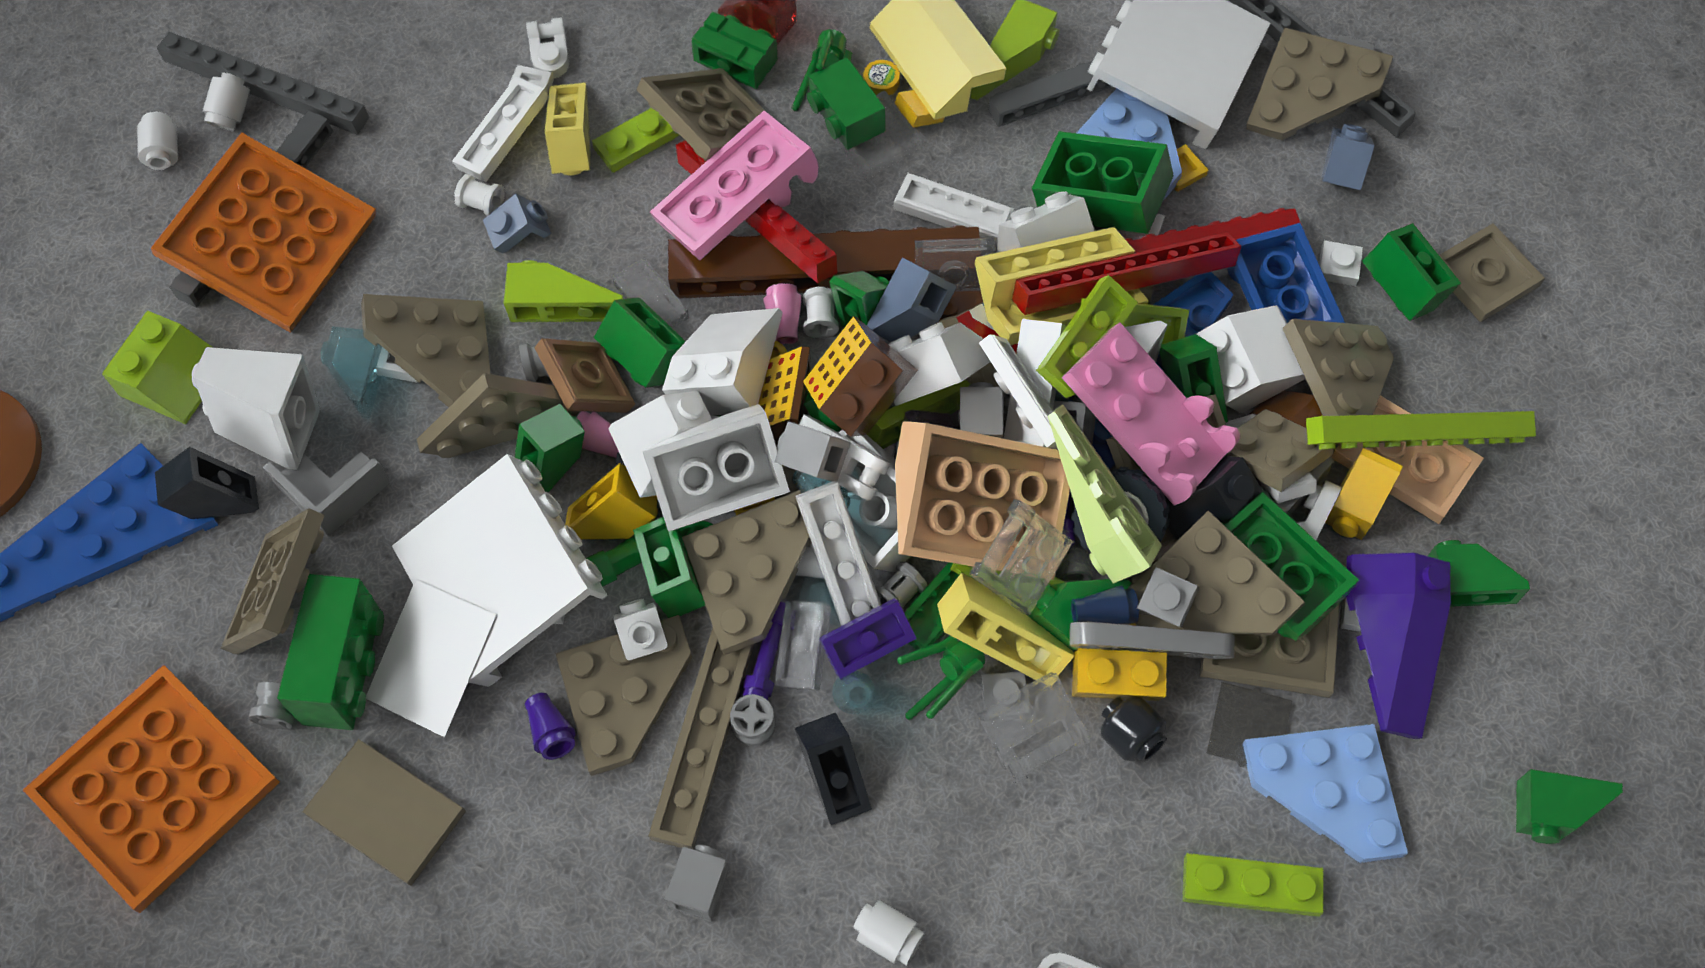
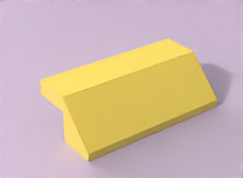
M891 0L870 22L871 31L934 120L966 112L968 110L971 88L1004 80L1005 65L955 0Z
M1112 227L976 257L975 267L987 321L1000 337L1008 340L1010 345L1018 344L1022 319L1062 323L1067 326L1080 308L1081 302L1024 315L1012 301L1016 279L1135 253V250L1116 228ZM1140 289L1127 291L1138 304L1148 305L1149 300Z

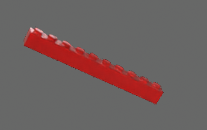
M686 140L676 144L678 164L691 175L706 162L695 153ZM769 199L744 220L816 283H820L837 273V254L779 205H775Z
M1279 208L1272 213L1264 214L1263 212H1258L1251 217L1242 218L1238 216L1226 222L1214 221L1206 226L1199 227V225H1193L1181 231L1172 229L1160 235L1148 234L1140 239L1133 240L1132 238H1127L1125 240L1137 253L1226 232L1237 240L1301 222L1295 208L1287 210Z
M1226 232L1016 279L1012 301L1024 315L1081 302L1082 298L1088 297L1099 279L1107 275L1111 276L1124 290L1130 291L1229 268L1236 265L1241 245Z

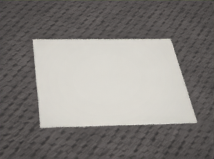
M416 579L367 692L366 699L445 737L496 615Z

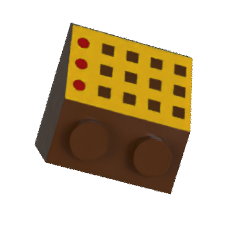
M853 316L803 382L818 408L850 437L867 435L918 370L861 320Z
M801 346L769 361L758 404L766 412L776 446L781 434L786 429L788 421L799 424L803 415L808 414L804 402L809 391L803 381L811 372L810 347Z

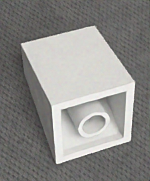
M206 347L200 362L196 363L193 367L192 383L198 389L203 402V412L208 416L214 433L287 469L298 470L320 411L303 354Z

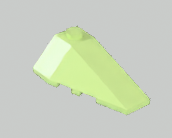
M1062 404L1048 415V419L1085 540L1091 551L1089 554L1090 560L1101 575L1107 574L1110 580L1115 583L1148 569L1152 565L1162 544Z

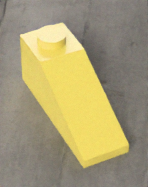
M586 83L549 87L545 137L552 174L562 173L571 176L580 174L585 170H590L591 153Z
M964 573L959 575L937 604L945 633L1050 687L1075 656L1070 648L997 591Z

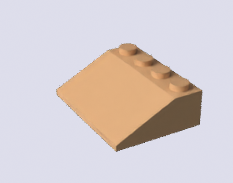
M903 421L895 461L899 554L1054 580L1070 492L1059 451L1057 449L929 423Z

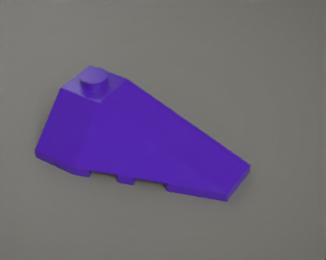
M1418 553L1347 556L1346 568L1359 581L1346 596L1349 610H1356L1362 634L1357 636L1360 651L1366 650L1372 674L1368 678V684L1380 731L1411 739H1421L1423 737L1451 604L1450 562Z

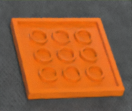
M241 132L153 244L151 251L157 258L291 333L375 218L376 208Z
M163 665L28 784L23 791L124 901L140 914L272 791L280 781Z

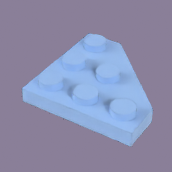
M1117 88L1077 131L1078 134L1167 144L1174 176L1163 201L1181 179L1182 169L1168 115Z
M1374 724L1245 739L1242 748L1251 787L1266 798L1268 796L1272 797L1289 809L1292 816L1319 835L1324 834L1345 849L1344 852L1359 863L1401 858L1408 854Z

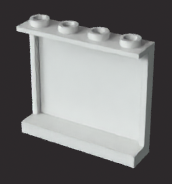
M1125 0L1116 17V20L1122 22L1120 27L1111 26L1101 45L1107 48L1105 55L1097 52L1087 71L1094 75L1087 90L1092 92L1098 79L1198 130L1192 144L1206 149L1219 130L1270 22L1227 0H1133V2Z
M509 454L502 457L392 545L413 585L415 580L418 579L496 615L468 683L486 687L491 686L502 678L497 668L499 665L589 595L604 599L607 596L600 584V581L603 579L600 571L590 560L585 559L579 549L582 546V542L576 532L571 527L565 526L559 516L562 513L561 506L551 494L544 491L540 484L542 475L537 467L529 460L522 461Z

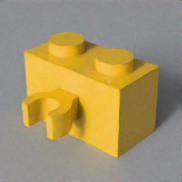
M1078 648L1074 652L1072 697L1107 699L1121 697L1122 699H1128L1138 696L1145 701H1160L1166 697L1167 653Z

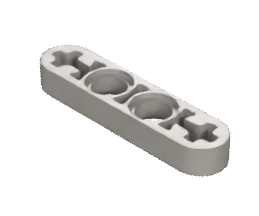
M1074 622L1070 624L1069 646L1085 649L1164 652L1169 656L1230 659L1234 658L1235 636L1233 634L1097 622Z

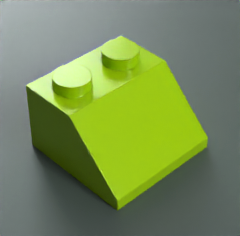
M147 310L102 372V375L120 397L187 424L202 402L198 389L192 383L193 367L196 363L200 362L206 347H213L183 325Z

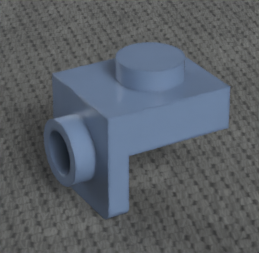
M514 194L483 219L494 249L501 253L509 251L532 232L543 238L551 234L546 222L548 216L545 209L537 201H530L518 194Z

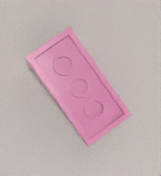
M763 111L655 206L650 213L656 222L696 258L701 260L768 199L780 207L788 206L792 194L789 188L790 180L797 175L803 182L813 184L818 175V162L810 146L766 111Z
M1121 322L1109 329L1062 377L1174 506L1186 501L1195 492L1201 481L1240 440L1239 430L1235 427L1226 425L1219 428L1212 427L1206 418L1213 413L1214 401L1205 396L1186 398Z

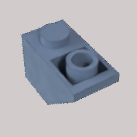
M1344 123L1342 129L1333 127L1322 173V180L1324 182L1361 190L1375 146L1371 137L1365 132V128Z
M902 258L867 327L890 342L907 335L911 338L920 331L939 322L957 286Z

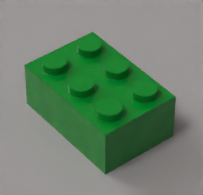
M1059 131L1032 186L1036 205L1040 207L1046 204L1045 199L1048 196L1066 191L1069 195L1084 197L1093 226L1102 228L1115 227L1116 230L1149 234L1174 176L1168 146L1161 143Z
M309 574L306 581L277 699L302 726L353 730L356 717L360 718L364 713L366 695L362 690L365 677L371 676L374 670L375 653L372 651L375 636H380L383 631L384 613L359 578Z

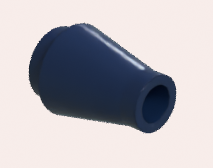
M1122 585L1083 598L1072 599L1073 622L1129 625L1137 623L1139 620V609L1137 608L1139 604L1133 588L1124 589Z

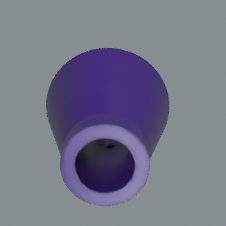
M537 693L529 697L525 701L524 706L528 713L534 750L542 754V757L547 760H554L565 756L575 746L574 728L552 703L547 693Z

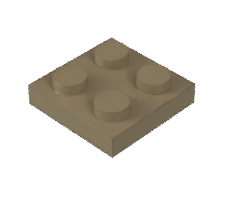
M1494 223L1439 255L1461 282L1453 293L1480 323L1540 287L1545 279Z
M1265 409L1237 428L1240 433V440L1225 456L1243 457L1256 480L1283 492L1331 457L1333 449H1319V444L1308 445L1307 428L1282 417L1278 413Z

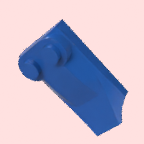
M1301 223L1236 240L1241 245V250L1236 265L1227 268L1232 280L1240 284L1251 310L1277 305L1287 323L1291 319L1345 323Z

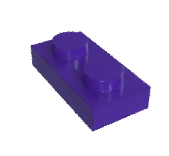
M893 598L818 639L837 677L842 679L917 638L899 601Z

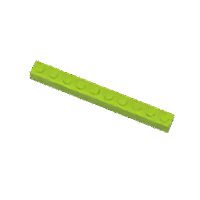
M1534 411L1345 415L1306 418L1308 445L1319 444V449H1335V444H1341V449L1357 448V443H1363V448L1379 447V443H1384V447H1399L1401 442H1405L1406 447L1422 446V441H1427V446L1443 445V441H1448V445H1463L1464 440H1468V445L1485 444L1484 439H1489V444L1505 443V439H1509V443H1524L1526 437H1536Z

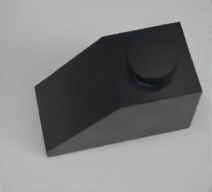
M192 447L185 449L155 472L158 505L187 518L201 519L254 513L259 509L255 476Z
M1224 456L1186 501L1174 506L1165 497L1167 503L1170 504L1168 528L1175 539L1179 540L1207 511L1221 523L1235 517L1263 491L1243 457Z
M836 712L795 727L806 765L830 825L872 810L849 734Z

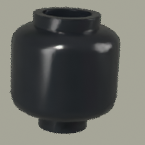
M1134 696L1125 701L1121 697H1117L1106 706L1101 714L1105 718L1101 726V737L1125 761H1135L1138 759L1143 763L1154 756L1167 740V737L1164 735L1166 729L1165 720L1141 697Z

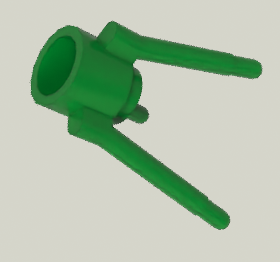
M827 29L820 33L816 50L812 53L810 65L792 105V111L796 112L799 110L809 87L808 76L815 73L816 69L822 70L823 67L834 64L846 57L851 61L852 52L846 49L847 39L840 31Z
M948 636L939 643L898 657V664L903 665L944 651L943 658L940 659V667L946 677L906 712V719H913L943 693L926 713L927 718L933 719L971 676L984 667L983 665L986 662L984 653L960 640L958 641L952 636Z

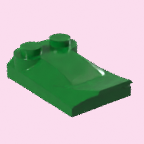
M1263 492L1254 498L1235 517L1222 522L1233 535L1305 602V605L1277 631L1283 637L1298 641L1308 634L1341 603L1359 581L1357 577Z

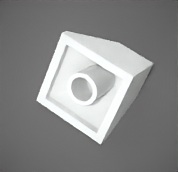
M698 391L662 395L615 421L608 428L640 498L656 495L642 450L712 420Z

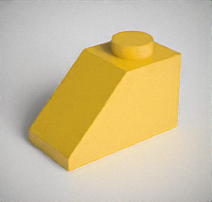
M1363 448L1340 485L1342 487L1325 523L1332 526L1335 532L1344 537H1356L1362 540L1373 525L1403 466Z
M619 463L568 507L565 526L571 527L580 539H629L634 535V529L655 520L658 514L657 495L640 498L626 466Z

